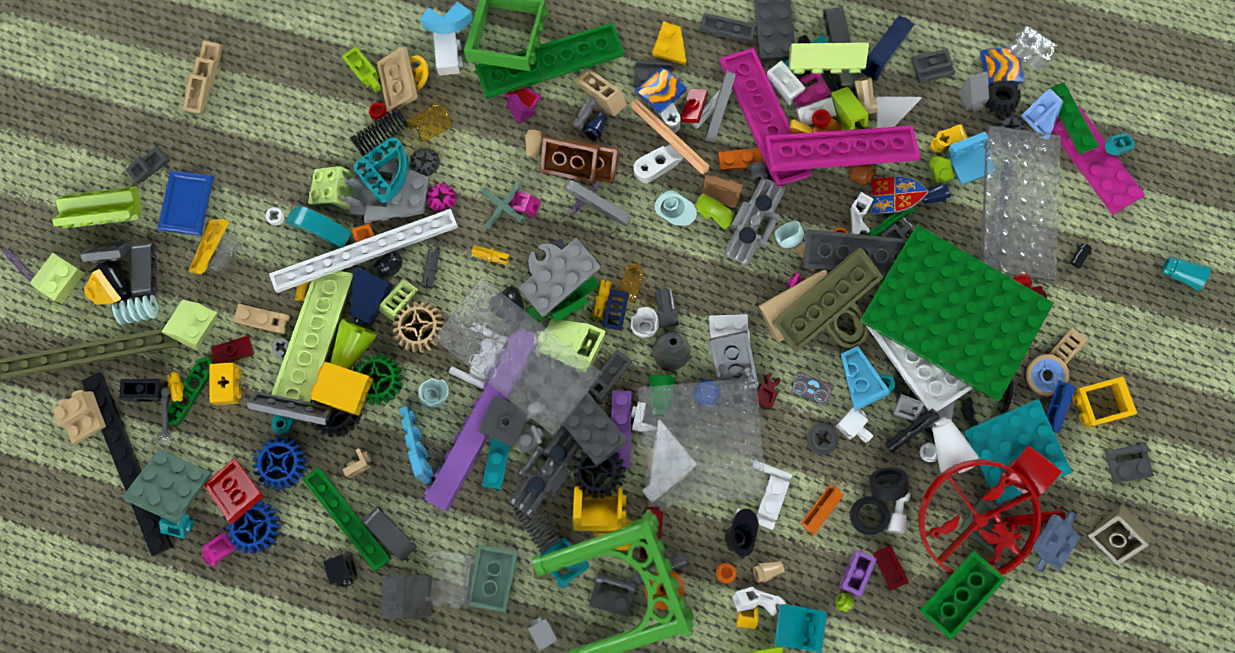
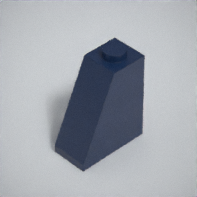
M358 267L354 269L350 315L358 325L362 327L368 325L371 327L380 312L379 305L390 294L393 287L389 282Z

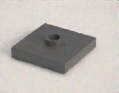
M493 396L478 432L511 447H515L530 411L497 396Z

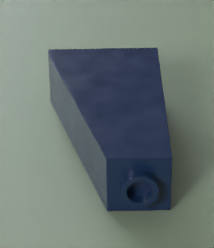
M899 15L867 57L866 68L861 70V73L877 81L915 24L911 23L908 18Z

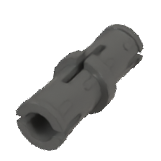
M428 249L427 251L428 254L426 265H423L424 275L421 287L426 288L428 286L430 289L433 288L435 273L438 272L437 262L440 254L438 250H434L433 254V249Z

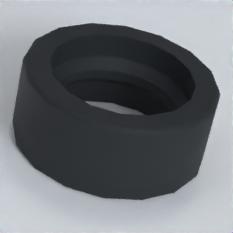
M882 468L872 473L869 478L871 494L878 500L897 501L904 498L909 492L908 476L901 469ZM887 483H896L894 485L889 486L883 485Z
M866 496L857 500L852 505L850 521L858 532L865 535H874L882 532L888 526L890 512L883 501L873 496ZM865 504H873L881 512L880 523L875 527H866L859 521V509Z

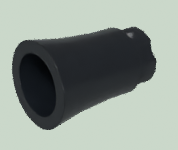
M108 260L92 269L91 274L98 269L101 270L120 296V301H125L132 296L116 261Z

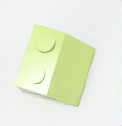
M52 253L29 284L52 300L63 304L85 273Z
M182 300L162 330V333L197 351L216 322L217 313L199 303Z

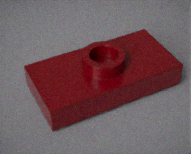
M248 335L211 347L215 364L229 363L254 355Z
M891 545L872 553L873 557L876 558V564L889 591L909 583Z

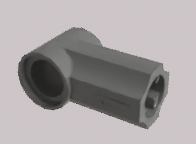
M665 288L655 291L659 327L679 325L672 289Z

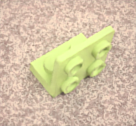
M342 166L315 169L308 204L332 203L340 208L350 209L351 206L343 202L341 198L343 195L346 198L348 196L352 197L354 188L345 184L344 179H355L357 174Z

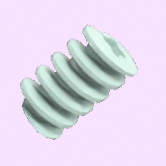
M151 294L150 300L146 295L143 296V302H141L139 297L135 298V303L132 299H128L127 305L122 300L120 301V307L116 302L112 303V311L117 322L120 325H125L134 321L140 322L142 319L156 318L158 316V303L154 295Z

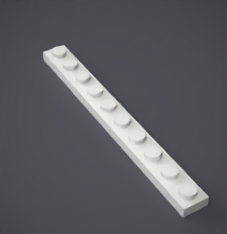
M451 209L272 272L269 275L276 293L456 229L458 228Z

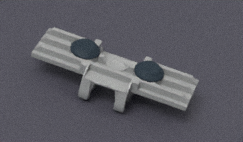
M764 177L761 178L750 202L744 201L741 203L739 212L730 225V228H736L723 255L748 266L757 246L767 247V241L776 223L781 219L774 211L786 187L782 185L777 187L775 182ZM767 217L770 220L762 236L756 234V231L763 218Z

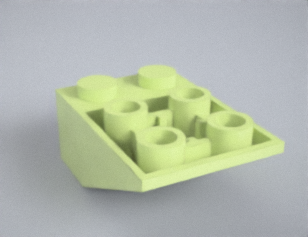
M551 319L536 347V351L589 373L604 342L606 331L587 323L565 320L555 322L554 319Z

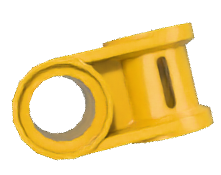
M962 124L938 132L936 137L930 142L932 151L935 153L945 152L952 144L967 139L968 137Z

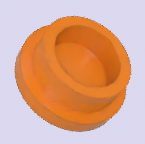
M723 563L718 566L716 576L722 583H730L736 577V569L730 563Z

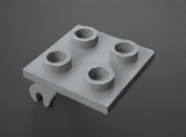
M360 178L344 179L345 184L354 188L353 197L348 196L346 198L343 195L341 198L343 202L351 206L350 214L365 216L367 205L387 206V202L382 203L378 201ZM370 179L369 184H375L378 180ZM380 187L379 191L381 192V194L385 195L386 192H384L383 189Z

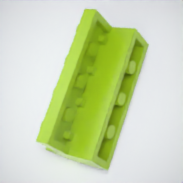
M137 186L62 195L55 199L59 215L54 217L52 221L54 226H62L64 229L139 220L141 212Z

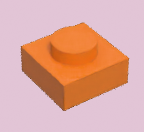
M370 223L352 229L356 242L374 236Z

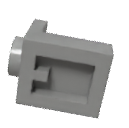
M901 394L893 413L915 422L918 417L924 414V403L918 399L916 400Z
M532 425L531 428L520 433L517 445L521 454L534 449L536 446L543 445L541 440L544 439L540 428L536 429L535 425Z

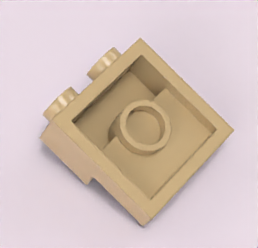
M83 390L71 393L72 398L58 401V406L53 409L59 427H66L71 444H78L106 427L94 393L84 392Z

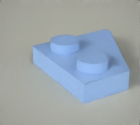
M1048 89L1021 117L1047 141L1051 136L1063 101L1051 89Z

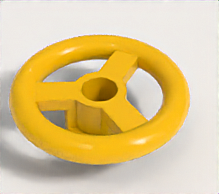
M415 55L410 57L409 60L410 64L414 61L421 63L417 68L411 67L416 91H418L425 85L429 71L425 59Z

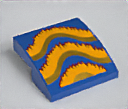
M993 48L980 51L983 72L987 71L988 86L992 85L993 82L997 84L999 80L1001 82L1007 80V83L1013 82V84L1025 82L1019 48Z
M661 67L634 92L646 104L649 103L661 114L687 91V87L674 75Z

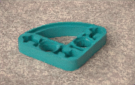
M391 137L357 160L354 164V171L378 201L386 203L393 199L404 186L409 172V160L401 142L397 138ZM376 155H383L381 160L374 161ZM396 156H399L397 175L393 182L388 185L377 170ZM361 167L366 168V170L368 171V173L365 174L364 171H363L362 169H360V168H361ZM371 178H378L375 184H369ZM380 187L383 189L384 192H386L385 195L381 194V192L379 191Z

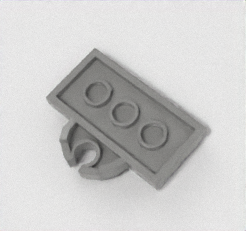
M575 238L563 249L549 243L539 245V249L546 252V258L543 261L538 260L536 252L532 251L528 263L532 276L519 289L542 317L549 314L602 268L578 238Z

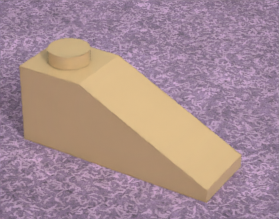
M589 68L575 79L591 97L597 100L601 108L613 117L627 106L621 90Z

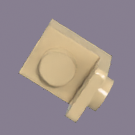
M360 448L356 449L360 460H353L347 464L346 468L342 469L346 477L352 478L371 468L369 462L372 460L367 451H363Z

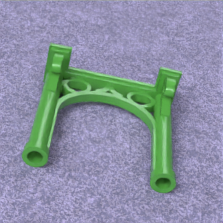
M650 509L646 510L642 519L635 520L624 528L545 555L533 556V566L538 576L603 555L616 556L630 563L639 572L646 585L648 608L644 618L636 627L629 631L571 649L569 653H623L681 633L682 636H691V629L694 627L692 621L694 620L692 609L687 608L684 597L679 596L677 591L679 589L676 577L672 578L669 558L665 559L663 551H665L664 544L661 539L658 540L656 535L659 522L656 515H652ZM631 543L628 553L615 549ZM637 546H643L647 550V560L639 561L634 558L633 549ZM652 558L654 559L658 573H653L649 570L648 567L644 569V567L648 566L652 562ZM663 583L667 596L657 595L659 584ZM656 602H665L669 613L665 616L657 614L653 610ZM650 617H652V618H653L654 620H656L657 622H660V623H657V624H654V625L645 627V626L647 625V623H648Z

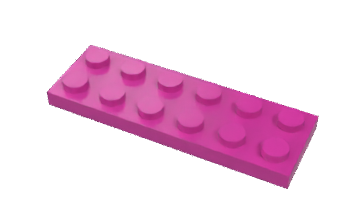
M1078 106L1099 146L1079 156L1059 117L1055 122L1052 133L1109 212L1114 215L1145 196V194L1118 157L1107 153L1104 138L1082 108Z

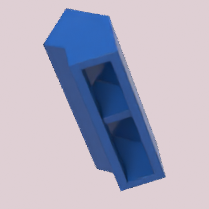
M1058 381L1046 415L1051 424L1057 408L1051 426L1055 433H1060L1076 388L1069 383ZM1063 387H1065L1064 392H1063V395H1062V398H1061V400H1060V403H1059V405H1057V404H1058V401H1059V398H1060V396H1061Z

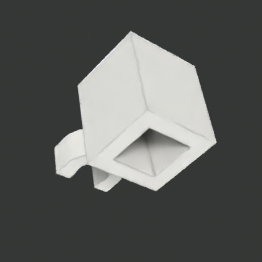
M854 407L835 426L848 439L854 438L857 434L861 440L867 443L874 436L863 428L869 421L866 418V414L861 409L854 411Z

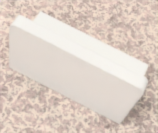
M782 61L767 71V77L771 86L789 106L792 104L793 99L805 90L802 83Z

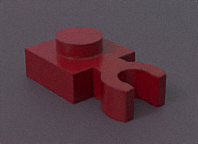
M768 373L764 377V383L759 384L752 400L768 410L772 409L778 395V391L774 388L781 381V378L778 377L773 383L770 379L772 373Z

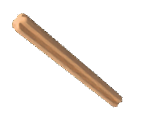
M639 99L631 103V108L701 174L708 172L709 165Z

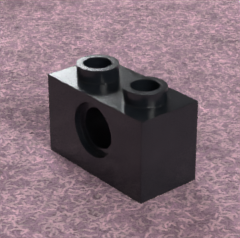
M121 379L119 399L127 402H161V389L167 388L168 382L162 379Z

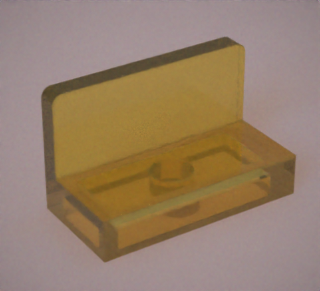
M434 105L406 120L409 127L417 129L422 142L452 127L446 107Z

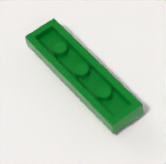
M1065 82L1048 88L1063 101L1058 117L1079 156L1096 149L1099 145Z

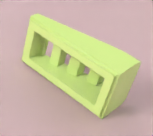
M403 279L379 305V311L392 321H395L397 319L395 317L396 314H401L400 308L405 309L406 305L409 304L418 292V289ZM402 287L407 289L410 293L407 294L404 291H402ZM399 293L405 299L402 300L400 297L397 296V294ZM392 300L398 302L399 305L397 306L396 304H394Z

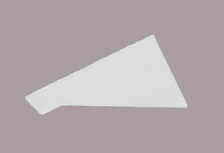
M876 97L878 105L877 128L895 127L922 97Z

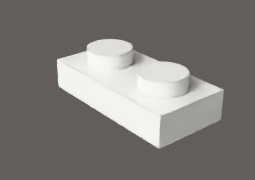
M832 97L795 109L798 121L806 125L813 124L812 115L820 109L828 111L831 117L836 116Z

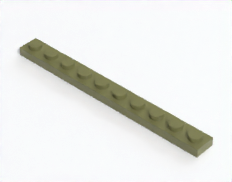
M163 329L4 358L0 359V380L179 347L181 342L163 334Z

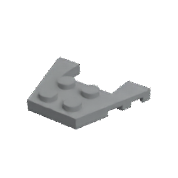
M376 156L375 161L381 160L382 157ZM390 161L377 170L380 175L392 176V183L397 175L399 165ZM409 169L404 186L393 199L387 202L386 207L366 206L364 223L369 224L376 220L386 221L393 217L400 216V218L424 214L429 177Z

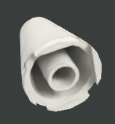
M943 417L934 422L932 430L941 473L958 463L979 459L976 452L951 419ZM974 466L968 467V468H965V469H962V470H960V471H958V472H959V473L965 472V471H967V470L973 468Z

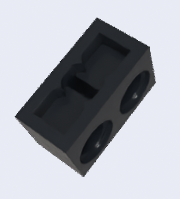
M341 554L323 561L329 585H336L337 588L341 586L346 587L354 584L353 580L358 578L352 555Z

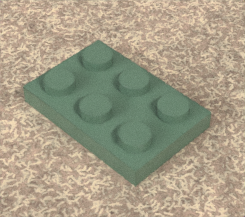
M478 545L466 605L507 612L518 552Z

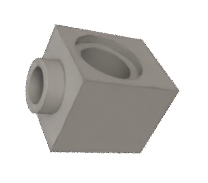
M539 617L530 622L532 627L528 628L539 651L558 641L548 618L543 620L542 617Z

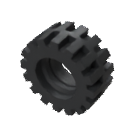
M999 80L997 84L993 82L989 86V100L986 102L985 107L987 109L990 108L989 111L991 113L994 111L996 115L998 113H1001V116H1004L1005 113L1009 115L1011 111L1014 112L1021 98V91L1017 85L1013 86V82L1007 83V80H1004V82ZM1003 95L1006 96L1009 100L1003 101L998 99L996 96Z

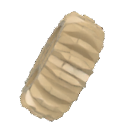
M414 302L413 307L407 304L406 311L400 308L402 315L396 314L395 317L399 321L393 322V325L396 326L393 329V333L397 334L394 338L400 340L399 345L401 347L405 345L407 351L412 348L413 353H416L418 348L421 353H424V347L430 351L431 343L437 346L438 344L435 339L442 340L438 333L445 332L443 328H440L445 323L440 321L443 316L438 314L439 310L437 308L432 309L433 306L431 304L426 306L425 302H421L420 306L417 302ZM420 313L432 317L433 322L423 321ZM413 316L412 322L405 326L406 321ZM420 323L423 327L418 332L415 326ZM432 330L431 334L424 339L425 333ZM405 332L415 333L417 341L406 338Z

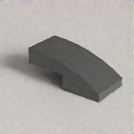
M155 146L143 159L138 157L125 170L136 183H140L165 166L170 160L159 147Z

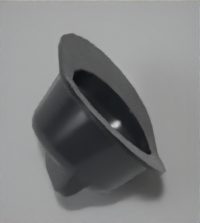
M744 508L739 510L733 519L732 526L725 533V542L728 550L731 552L735 551V553L743 557L753 552L758 532V518L751 509Z

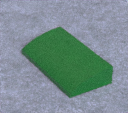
M973 551L919 611L952 640L1006 581V578Z

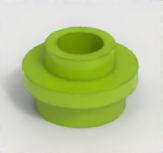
M849 592L841 593L836 599V608L839 611L847 612L854 604V599Z

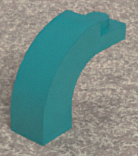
M299 205L289 212L286 224L310 232L338 248L345 246L352 233L333 220Z

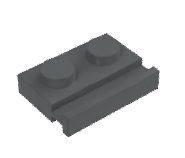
M948 48L914 56L911 59L915 74L919 79L918 83L955 74Z
M636 60L634 87H639L661 67L671 73L672 63Z

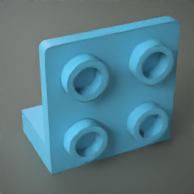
M986 132L954 143L945 152L961 185L995 172V168L984 148V143L988 139Z

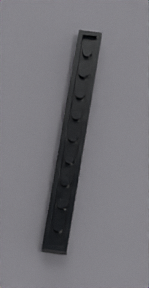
M98 372L81 381L86 392L94 393L106 425L101 431L125 491H127L142 470L104 376L101 372ZM131 503L151 556H156L173 548L168 535L161 533L159 525L161 517Z

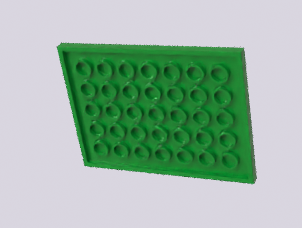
M916 225L861 317L860 322L987 397L999 402L1054 302L921 226Z

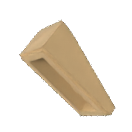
M1071 328L1065 332L1048 354H1056L1067 364L1086 343L1087 339L1074 328ZM1066 342V343H1067L1068 345H1070L1073 349L1071 350V349L1068 348L1064 343ZM1059 348L1062 349V350H1063L1065 353H1067L1068 355L1065 356V355H1064L1062 352H1060L1058 349H1059Z

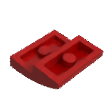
M1028 445L1019 457L1009 464L1010 468L1020 473L1030 483L1037 497L1043 494L1063 472ZM1005 469L1001 476L1006 475L1007 469ZM1014 473L1008 476L1014 487L1022 493L1028 492L1025 485Z

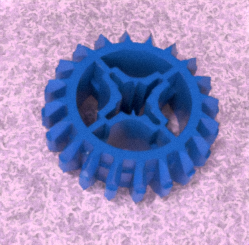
M276 437L275 441L273 439L268 440L269 445L263 443V450H256L260 455L259 457H253L258 463L252 466L258 469L254 474L260 476L258 481L264 482L265 487L271 485V489L276 490L279 487L280 490H284L285 485L291 488L292 482L299 483L296 478L297 476L304 477V474L300 473L301 469H307L302 463H306L308 460L301 458L306 452L300 451L302 446L300 444L296 445L295 440L289 441L288 437H284L282 440L281 437ZM278 448L289 449L287 453L284 452L281 455L274 452ZM269 457L270 465L266 469V462ZM294 457V466L291 470L289 464ZM277 459L283 460L281 462L283 463L282 467L277 466ZM279 471L287 475L281 479H273L271 477L272 474H276Z
M260 500L231 526L225 527L227 530H231L226 536L228 538L233 537L230 544H236V550L242 549V553L250 552V554H255L256 551L262 553L264 547L266 549L271 548L269 541L272 543L276 542L273 535H280V532L275 530L280 528L281 524H277L275 521H278L280 516H274L277 510L271 509V504L267 503L265 505V501ZM253 511H260L266 519L258 520L256 515H253ZM245 517V523L240 527L241 520ZM253 523L258 524L253 528V530H247L253 526ZM267 526V531L262 538V530ZM249 534L254 543L246 542L241 535Z

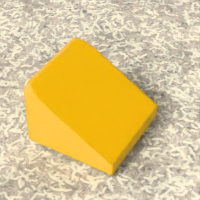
M794 119L791 120L790 130L793 134L812 133V127Z
M758 605L754 609L737 611L736 627L757 628Z

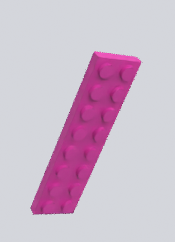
M751 48L722 57L719 62L724 73L729 71L736 74L732 91L770 172L764 141L765 136L793 133L755 49ZM810 169L773 171L770 174L778 187L810 177L812 172Z
M913 125L765 136L764 140L770 172L919 161L921 157Z

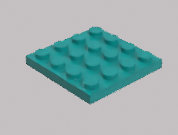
M1038 399L963 430L968 443L979 459L993 460L1009 466L1028 445L1063 471L1058 478L1072 473ZM979 465L985 481L991 490L992 487L998 485L1001 474L1005 469L992 465ZM1012 484L1004 485L1003 494L1000 495V498H995L994 500L999 504L1023 493Z

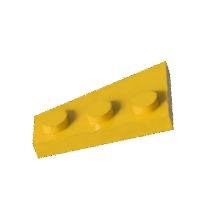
M225 219L209 220L188 272L202 275L206 271L208 262L229 221Z

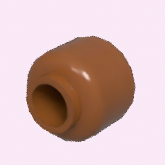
M874 164L848 166L847 173H849L850 181L865 186L873 182L876 169H874Z

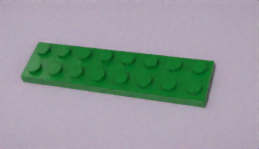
M612 22L541 44L539 49H536L535 64H532L530 71L481 63L475 65L485 98L490 99L624 57V51ZM527 49L510 55L525 57Z

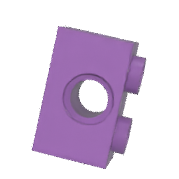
M854 550L838 588L854 596L861 597L876 558L859 550Z

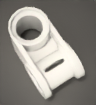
M673 102L661 114L658 113L657 117L676 133L680 129V114Z

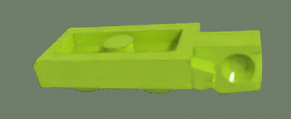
M357 46L341 56L363 85L366 87L371 85L376 93L382 90L380 83L377 81L380 79L377 71Z

